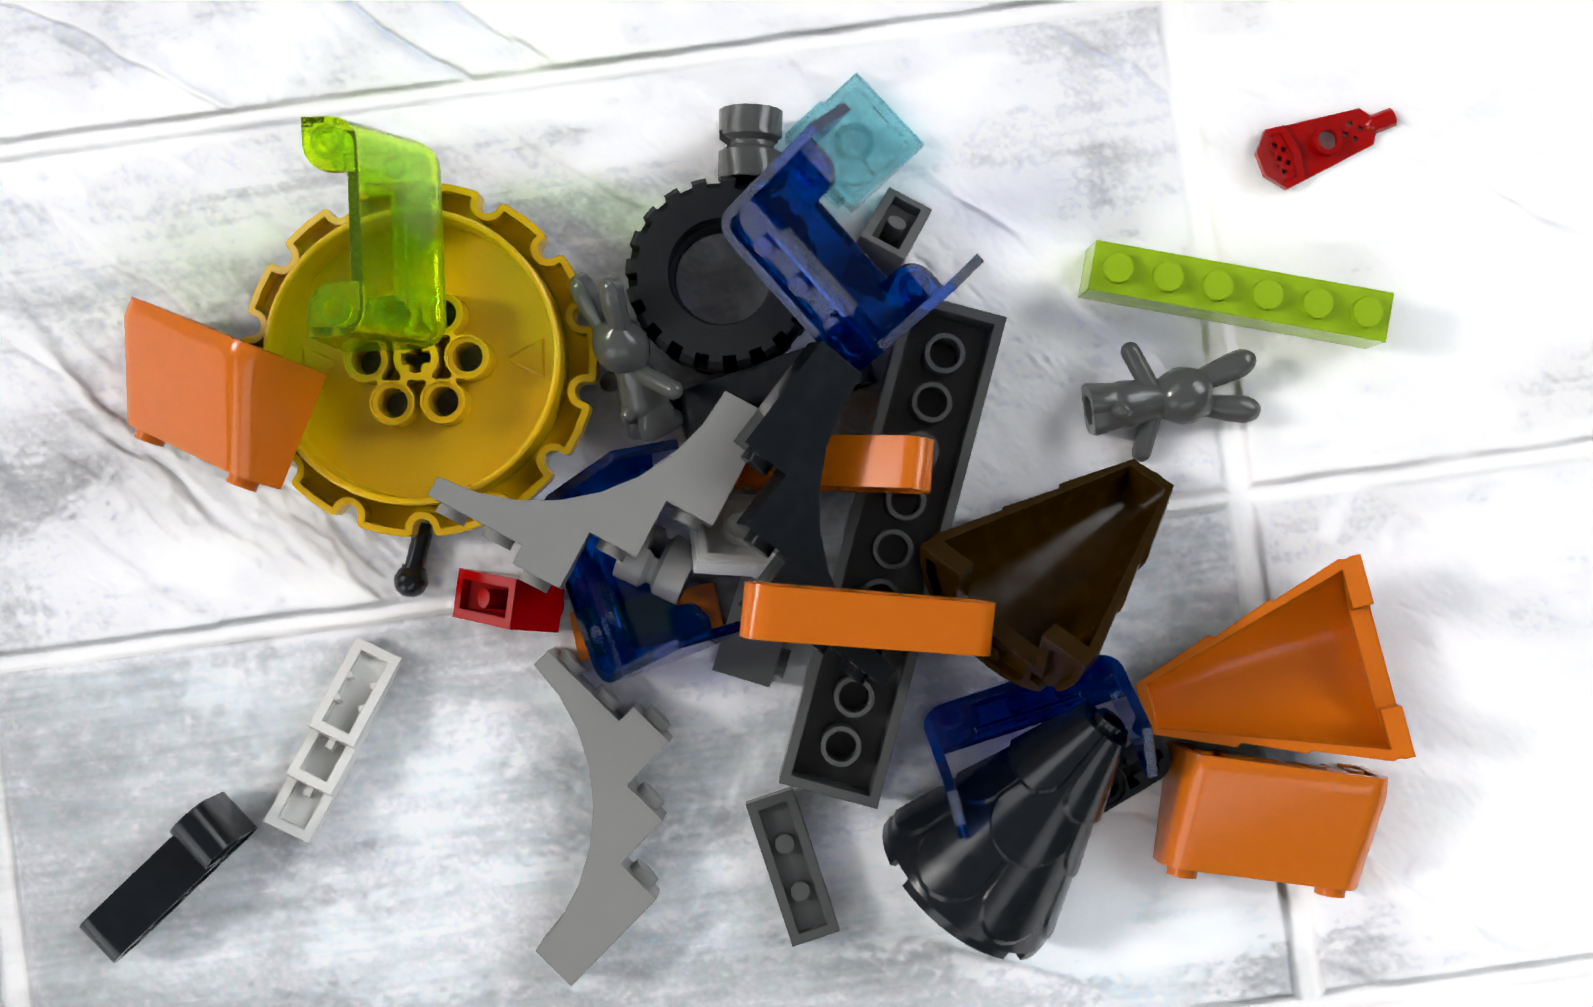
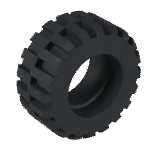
M720 177V183L707 184L706 178L692 181V188L680 193L676 188L664 195L666 202L659 209L652 206L643 217L645 225L642 230H635L629 244L632 248L631 258L626 259L625 275L628 278L629 288L626 289L629 302L637 316L636 319L643 330L646 331L648 337L675 362L709 375L712 372L725 373L727 375L775 358L778 355H784L791 348V344L795 339L801 336L807 327L817 297L819 273L817 269V254L814 242L810 241L807 227L801 217H795L789 210V203L778 194L773 198L765 193V186L750 181L748 186L739 185L734 177ZM728 233L749 239L762 251L770 268L769 291L762 305L748 318L732 324H714L698 318L686 308L677 290V269L682 256L694 243L714 234Z

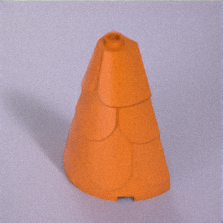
M1361 554L1352 555L1346 559H1337L1274 601H1266L1215 637L1207 635L1137 682L1135 685L1138 694L1129 696L1135 724L1145 723L1148 734L1238 747L1241 743L1308 754L1312 751L1392 762L1398 759L1416 757L1403 707L1396 704L1370 605L1374 604Z

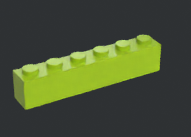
M1096 240L1086 249L1078 298L1367 349L1386 342L1394 293Z

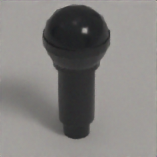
M421 523L418 534L411 537L405 564H402V567L394 575L395 589L402 596L411 598L420 596L428 586V578L424 567L432 538L430 533L431 524Z

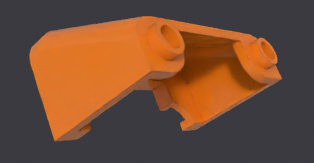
M131 297L124 314L127 417L128 424L137 428L134 437L160 447H164L166 442L229 473L226 481L240 488L256 492L259 484L281 490L327 374L216 330V328Z
M1167 741V747L1171 754V767L1162 780L1153 858L1158 863L1167 866L1166 873L1168 875L1196 879L1197 872L1304 885L1314 887V893L1331 898H1345L1346 891L1357 890L1386 801L1389 777L1358 765L1337 763L1336 767L1321 763V765L1230 754L1217 749H1212V751L1194 748L1193 744Z

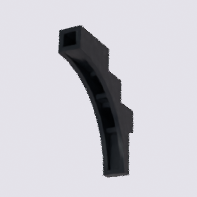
M824 341L810 342L805 346L733 441L745 450L741 455V459L764 476L769 471L773 473L736 522L737 525L748 532L743 539L746 544L766 558H769L772 553L776 554L756 580L759 582L836 588L828 570L820 532L819 489L827 445L841 408L859 381L862 373ZM742 599V600L740 601V603L738 604V605L741 606V607H742L743 599ZM808 644L822 655L828 648L843 659L838 668L861 685L869 679L884 687L896 670L872 648Z

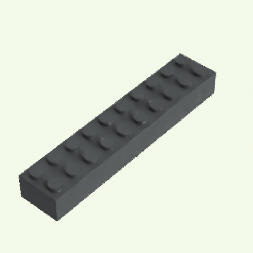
M908 292L869 435H909L933 439L934 455L931 493L854 492L831 577L836 588L930 595L922 574L920 546L927 540L932 539L935 534L952 528L1007 317ZM829 648L823 655L812 649L779 774V783L878 809L919 652L875 649L896 669L883 687L869 679L863 685L853 680L838 668L843 659Z

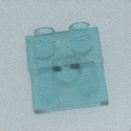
M856 72L824 103L820 101L785 133V144L788 148L784 152L802 173L810 169L822 182L818 189L832 206L839 209L844 205L852 214L921 150L924 143Z

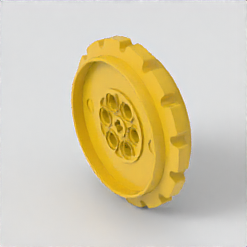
M428 182L425 184L422 195L415 199H411L409 191L400 183L378 186L355 193L349 197L350 211L345 217L338 218L330 210L324 209L305 222L288 238L286 246L292 254L290 263L284 267L269 264L266 267L248 307V313L260 321V330L254 336L243 337L242 341L327 374L293 458L297 465V473L292 480V485L308 500L331 515H343L349 507L354 506L358 512V526L381 534L414 537L418 534L419 527L425 520L431 523L433 531L437 536H449L484 527V525L469 517L464 526L435 512L440 502L431 498L428 494L437 477H440L478 493L514 500H532L555 478V473L549 466L551 455L560 452L571 456L575 452L592 414V407L580 400L579 392L584 385L596 384L599 380V362L592 348V328L590 326L578 325L577 317L580 310L570 293L569 283L576 273L562 255L551 259L543 258V250L549 242L548 237L540 228L507 204H500L494 212L484 213V198L475 190L451 184ZM452 304L456 309L455 321L447 328L438 329L435 324L437 310L444 305ZM403 306L405 310L403 324L398 329L388 330L385 324V317L388 311L393 307ZM469 347H479L483 355L480 366L474 371L465 372L460 362L461 355ZM377 349L381 355V365L376 372L366 375L362 369V359L367 352ZM422 352L431 355L430 362L423 363L421 369L412 365L413 358L421 357ZM454 390L458 397V406L451 415L442 416L437 408V400L443 392ZM402 391L407 397V409L401 416L393 418L388 411L387 404L393 394Z

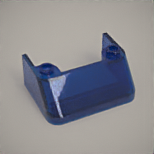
M843 102L811 122L735 199L723 213L721 227L727 242L814 340L824 341L857 370L868 366L955 291L984 260L977 253L942 284L926 267L916 263L901 265L888 277L883 274L819 201L834 184L835 167L830 157L818 143L851 110Z
M677 439L610 451L548 494L544 500H563L598 493L639 477L654 467L655 464L675 452L679 448ZM594 536L590 537L565 584L596 674L607 683L619 681L703 651L740 632L741 621L712 628L708 615L697 604L690 602L677 606L651 594L650 584L646 582L636 587L613 576L612 573L616 559L595 548L599 539Z
M1099 654L1094 666L1088 669L1078 682L1064 691L1057 692L1055 687L1046 686L1038 692L1004 680L936 702L926 708L920 718V727L959 840L969 837L958 791L945 754L1044 723L1086 700L1094 706L1112 701L1119 718L1125 725V729L1128 730L1129 740L1147 778L1158 776L1152 725L1123 665L1117 659Z

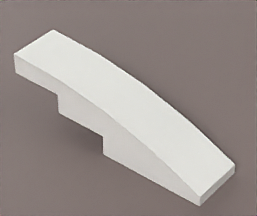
M359 637L356 638L308 724L310 730L285 773L288 775V778L263 822L301 841L312 844L378 715L402 662L401 657Z

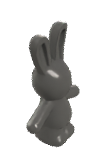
M581 272L573 276L569 283L571 297L592 328V348L597 361L608 370L601 377L600 386L606 392H613L618 389L621 407L620 417L626 424L629 437L633 440L653 441L674 431L683 424L684 419L682 412L674 408L669 399H679L683 395V386L678 380L647 363L650 356V340L646 331L629 317L621 279L616 274L603 278L598 292L596 285L586 273Z
M1127 342L1121 347L1120 353L1134 380H1122L1113 383H1084L1081 386L1085 424L1091 435L1098 436L1121 428L1139 425L1132 447V457L1138 462H1145L1151 456L1161 419L1179 424H1189L1199 421L1204 417L1223 421L1247 423L1257 419L1261 412L1260 404L1251 397L1245 395L1213 394V388L1245 377L1253 370L1257 362L1256 356L1247 349L1229 352L1198 369L1190 367L1173 368L1157 379L1137 343Z

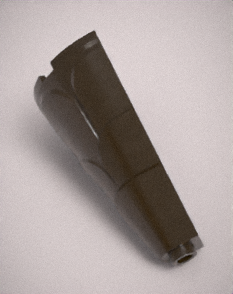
M1132 459L1060 483L1058 489L1004 506L1001 511L939 532L920 546V563L926 587L931 596L940 595L943 597L977 599L996 603L991 656H975L988 668L1008 681L1029 690L1040 692L1046 686L1055 687L1057 692L1067 690L1078 682L1088 669L1092 668L1096 663L1115 616L1125 604L1136 572L1147 561L1168 507L1174 485L1158 473Z

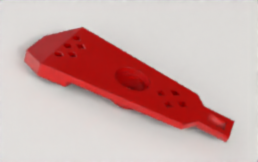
M1357 108L1286 126L1282 125L1265 129L1262 132L1254 156L1262 177L1286 191L1372 146L1376 133L1395 127L1397 125V118L1391 108L1371 115ZM1322 132H1329L1334 136L1335 145L1333 148L1326 149L1320 145L1319 135Z

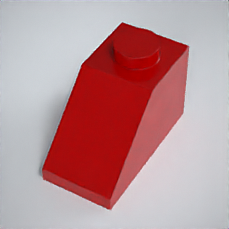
M459 568L452 617L509 630L559 633L560 619L564 609L563 596L565 586L561 590L551 584L546 594L521 581L518 575Z

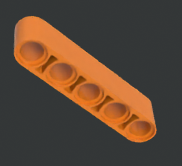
M831 435L826 448L819 491L901 494L931 493L934 440L909 435ZM745 464L733 488L761 490L773 473L769 471L764 476L748 464Z
M745 581L739 636L775 642L991 656L996 603L956 597Z

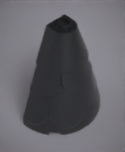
M1086 700L1011 739L1008 747L961 770L956 774L955 778L896 809L894 815L889 817L883 826V846L889 864L897 866L899 863L908 878L902 886L916 904L949 934L984 954L1004 959L1008 953H1016L1020 960H1024L1037 953L1054 932L1072 879L1080 869L1093 826L1102 818L1127 743L1128 730L1125 729L1122 720L1109 709L1103 707L1098 709Z

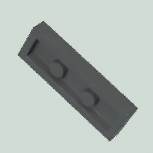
M791 786L746 801L745 805L792 947L839 932L840 927L794 788Z

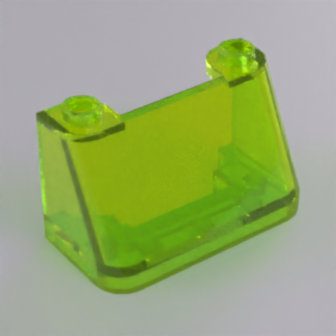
M301 117L302 147L308 161L323 172L347 173L351 281L326 283L315 290L308 308L309 338L343 352L410 350L432 347L441 340L447 324L442 188L439 159L427 145L415 139L339 117Z

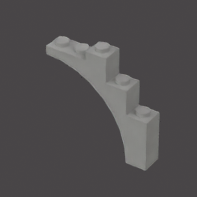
M725 391L703 425L672 455L639 477L602 492L563 500H514L478 493L437 477L428 496L440 502L435 512L464 526L469 517L486 526L487 528L482 536L508 550H511L515 542L522 545L512 563L523 569L519 579L547 594L551 584L561 590L564 588L591 536L599 539L595 547L596 549L620 562L624 561L627 554L638 559L666 505L674 509L671 518L697 532L702 524L711 529L746 464L741 459V455L745 450L733 441L758 408Z
M554 647L548 650L534 666L559 695L578 730L590 769L593 818L590 848L579 885L565 912L542 939L536 952L572 986L658 897L660 888L655 884L658 881L656 874L642 860L637 859L633 863L628 856L663 821L667 812L661 806L665 801L647 782L644 781L639 786L633 779L670 742L673 736L667 731L671 726L669 720L651 704L645 709L637 702L624 716L618 710L622 705L621 701L609 688L603 684L596 688L583 675L587 669L572 652L565 649L560 653Z

